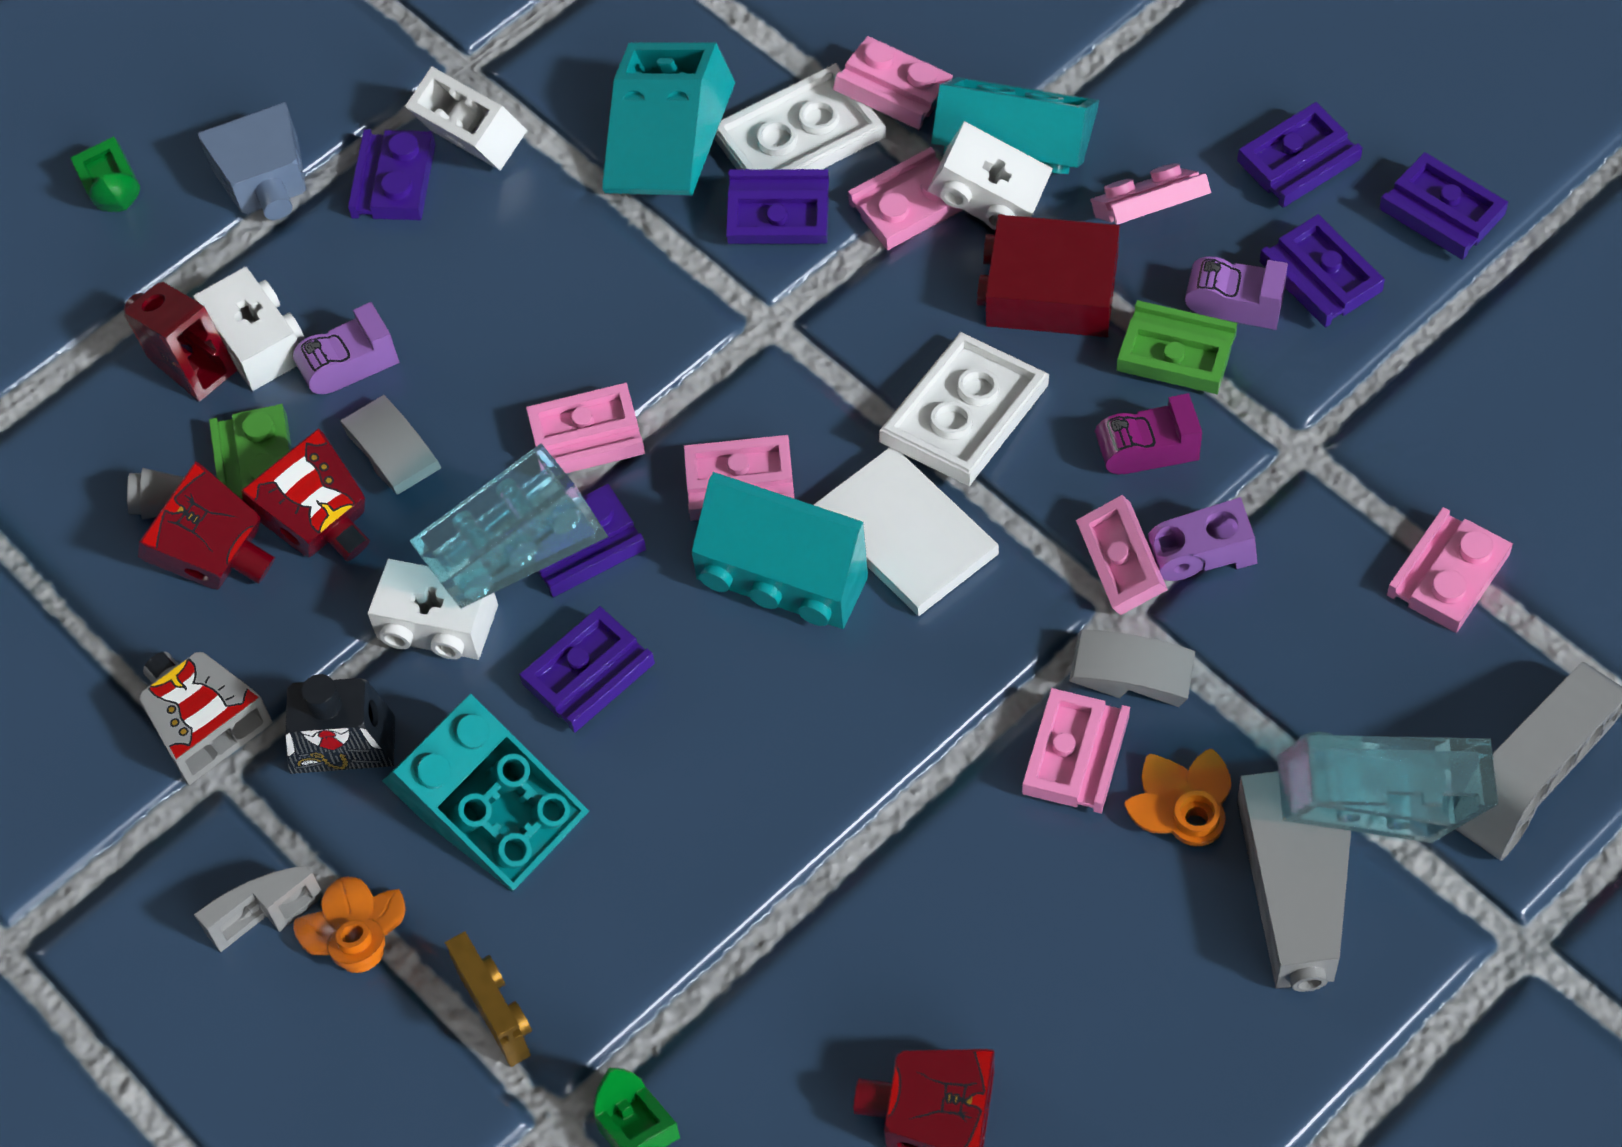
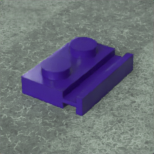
M1314 102L1241 147L1238 151L1237 162L1268 193L1273 192L1279 198L1278 204L1284 208L1361 159L1363 147L1359 143L1354 145L1347 138L1348 133L1317 102Z
M363 130L348 204L352 218L359 219L360 214H370L373 216V219L422 220L436 145L432 131L385 130L384 134H372L371 130Z
M1424 152L1395 182L1394 188L1389 193L1385 192L1383 194L1379 209L1463 260L1473 245H1477L1506 214L1508 201Z
M828 169L729 170L726 231L728 244H828Z
M1319 214L1280 237L1278 244L1270 249L1267 246L1261 249L1259 262L1265 268L1267 260L1288 263L1285 288L1325 328L1331 325L1332 319L1340 314L1345 316L1383 291L1385 279Z
M609 484L515 531L519 544L540 578L546 583L553 598L646 550L643 536L634 527L632 519Z
M599 606L519 675L522 685L558 718L561 717L569 725V728L576 733L651 668L655 661L653 653L648 648L645 650L637 643V639Z

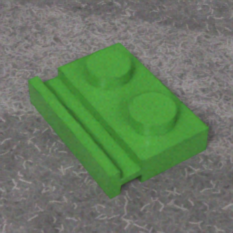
M1137 300L1133 317L1130 320L1117 359V371L1218 394L1230 357L1231 347L1236 337L1238 323Z
M283 404L232 414V419L218 422L217 418L209 419L217 479L241 500V490L292 450L287 414Z

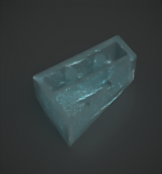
M541 443L412 538L410 542L453 600L462 609L607 538L608 535L575 484Z
M1312 732L1302 735L1298 742L1277 755L1283 821L1433 843L1498 805L1491 739L1340 736L1327 732Z

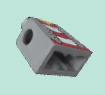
M160 652L151 657L144 666L143 673L152 684L141 692L139 699L188 785H191L273 723L261 697L204 652H195L180 664L170 653Z

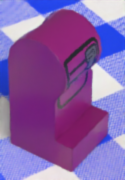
M1189 393L1168 397L1167 406L1140 411L1137 414L1119 413L1102 420L1094 431L1106 468L1113 474H1129L1198 461L1200 459L1202 429Z

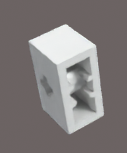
M432 66L405 105L429 130L500 171L527 132L502 105Z
M964 121L948 145L928 188V192L941 198L947 205L960 208L985 221L988 226L996 230L998 214L1031 217L1053 168Z
M247 267L240 269L193 296L197 302L205 306L238 372L252 391L297 367L293 360V352L299 344L298 342L304 339L303 332L290 312L282 316L278 311L277 307L280 306V302L270 284L266 280L258 283Z
M388 559L370 605L368 616L377 639L390 647L408 649L412 646L432 650L435 654L446 659L455 660L460 657L479 660L498 608V603L490 578Z

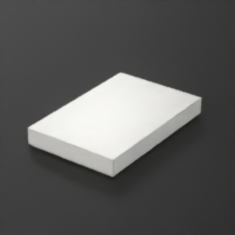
M835 63L722 119L714 140L737 170L824 169L886 138V126L871 107L833 90L835 77L838 72H842Z
M960 332L880 429L879 442L970 486L1048 387L1049 374Z
M890 447L814 504L815 506L864 522L867 567L918 617L999 554V544L902 453Z

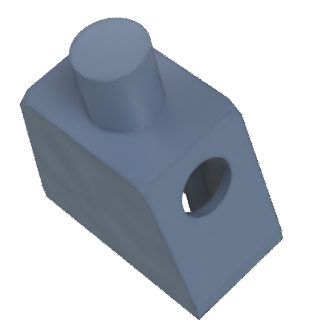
M285 102L198 133L211 170L240 212L248 214L262 209L265 217L270 220H279L291 213L293 206L290 198L303 194L306 190V182L298 137Z

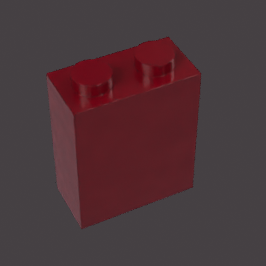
M998 214L995 235L986 234L983 264L990 265L989 275H980L977 292V305L986 306V326L1108 337L1119 253L1120 225Z

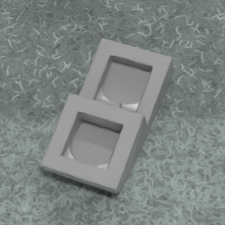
M385 395L340 420L347 436L369 458L376 474L396 495L441 469L438 460L425 442Z
M1082 629L1077 635L1069 681L1117 698H1121L1130 690L1180 707L1188 699L1195 651L1138 635Z
M304 865L273 872L244 883L210 902L194 915L210 941L222 952L265 917L280 932L323 897V893L313 873Z

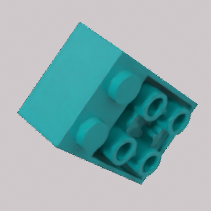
M716 42L628 43L613 82L602 184L604 193L693 195L735 85V80Z
M471 693L382 780L423 822L511 891H514L589 812Z

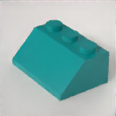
M956 77L939 86L931 144L944 146L943 153L945 154L948 145L965 121L1053 168L1052 173L1069 174L1070 167L1077 168L1084 163L1099 100Z
M715 472L712 473L708 481L692 548L696 579L712 590L718 592L730 590L750 597L753 602L764 608L776 609L779 607L797 613L811 624L817 626L829 624L844 629L868 579L864 522Z

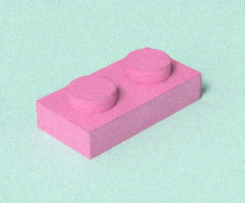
M1123 495L1076 520L1110 604L1118 614L1122 615L1168 590L1131 502Z

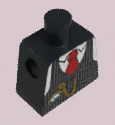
M317 674L309 677L305 682L292 683L287 687L286 745L290 773L394 766L395 716L367 680L362 678L333 680L327 675Z

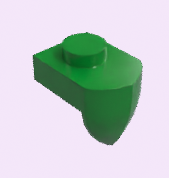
M114 136L70 158L91 202L98 209L106 212L126 211L137 198L140 184L119 142Z
M609 1067L596 1090L593 1101V1113L597 1128L612 1147H666L678 1140L680 1135L677 1123L646 1088L641 1078L632 1071Z

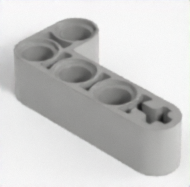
M1581 662L1485 762L1472 782L1455 817L1452 828L1498 860H1503L1526 831L1538 806L1622 714V686L1585 662Z

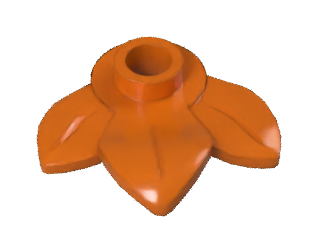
M1209 748L1194 760L1188 770L1169 759L1155 754H1148L1143 765L1141 779L1145 793L1133 796L1124 803L1125 809L1134 823L1151 833H1172L1179 841L1191 846L1208 845L1218 839L1225 826V812L1222 804L1229 795L1232 786L1231 776L1221 756L1215 750ZM1197 815L1204 818L1206 824L1194 826L1187 823L1186 819Z
M345 876L337 879L326 888L321 900L322 911L296 918L293 929L298 942L307 953L312 955H330L333 962L346 971L361 973L372 969L382 959L386 940L385 936L401 924L406 911L405 901L399 889L388 890L373 897L370 889L361 879Z

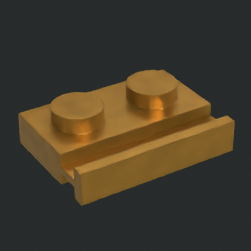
M466 931L446 941L445 945L449 950L461 981L510 1067L530 1057L531 1054L524 1036L532 1032V1029L518 1003L514 1001L507 1005L499 991L506 984L491 956L487 955L481 959Z

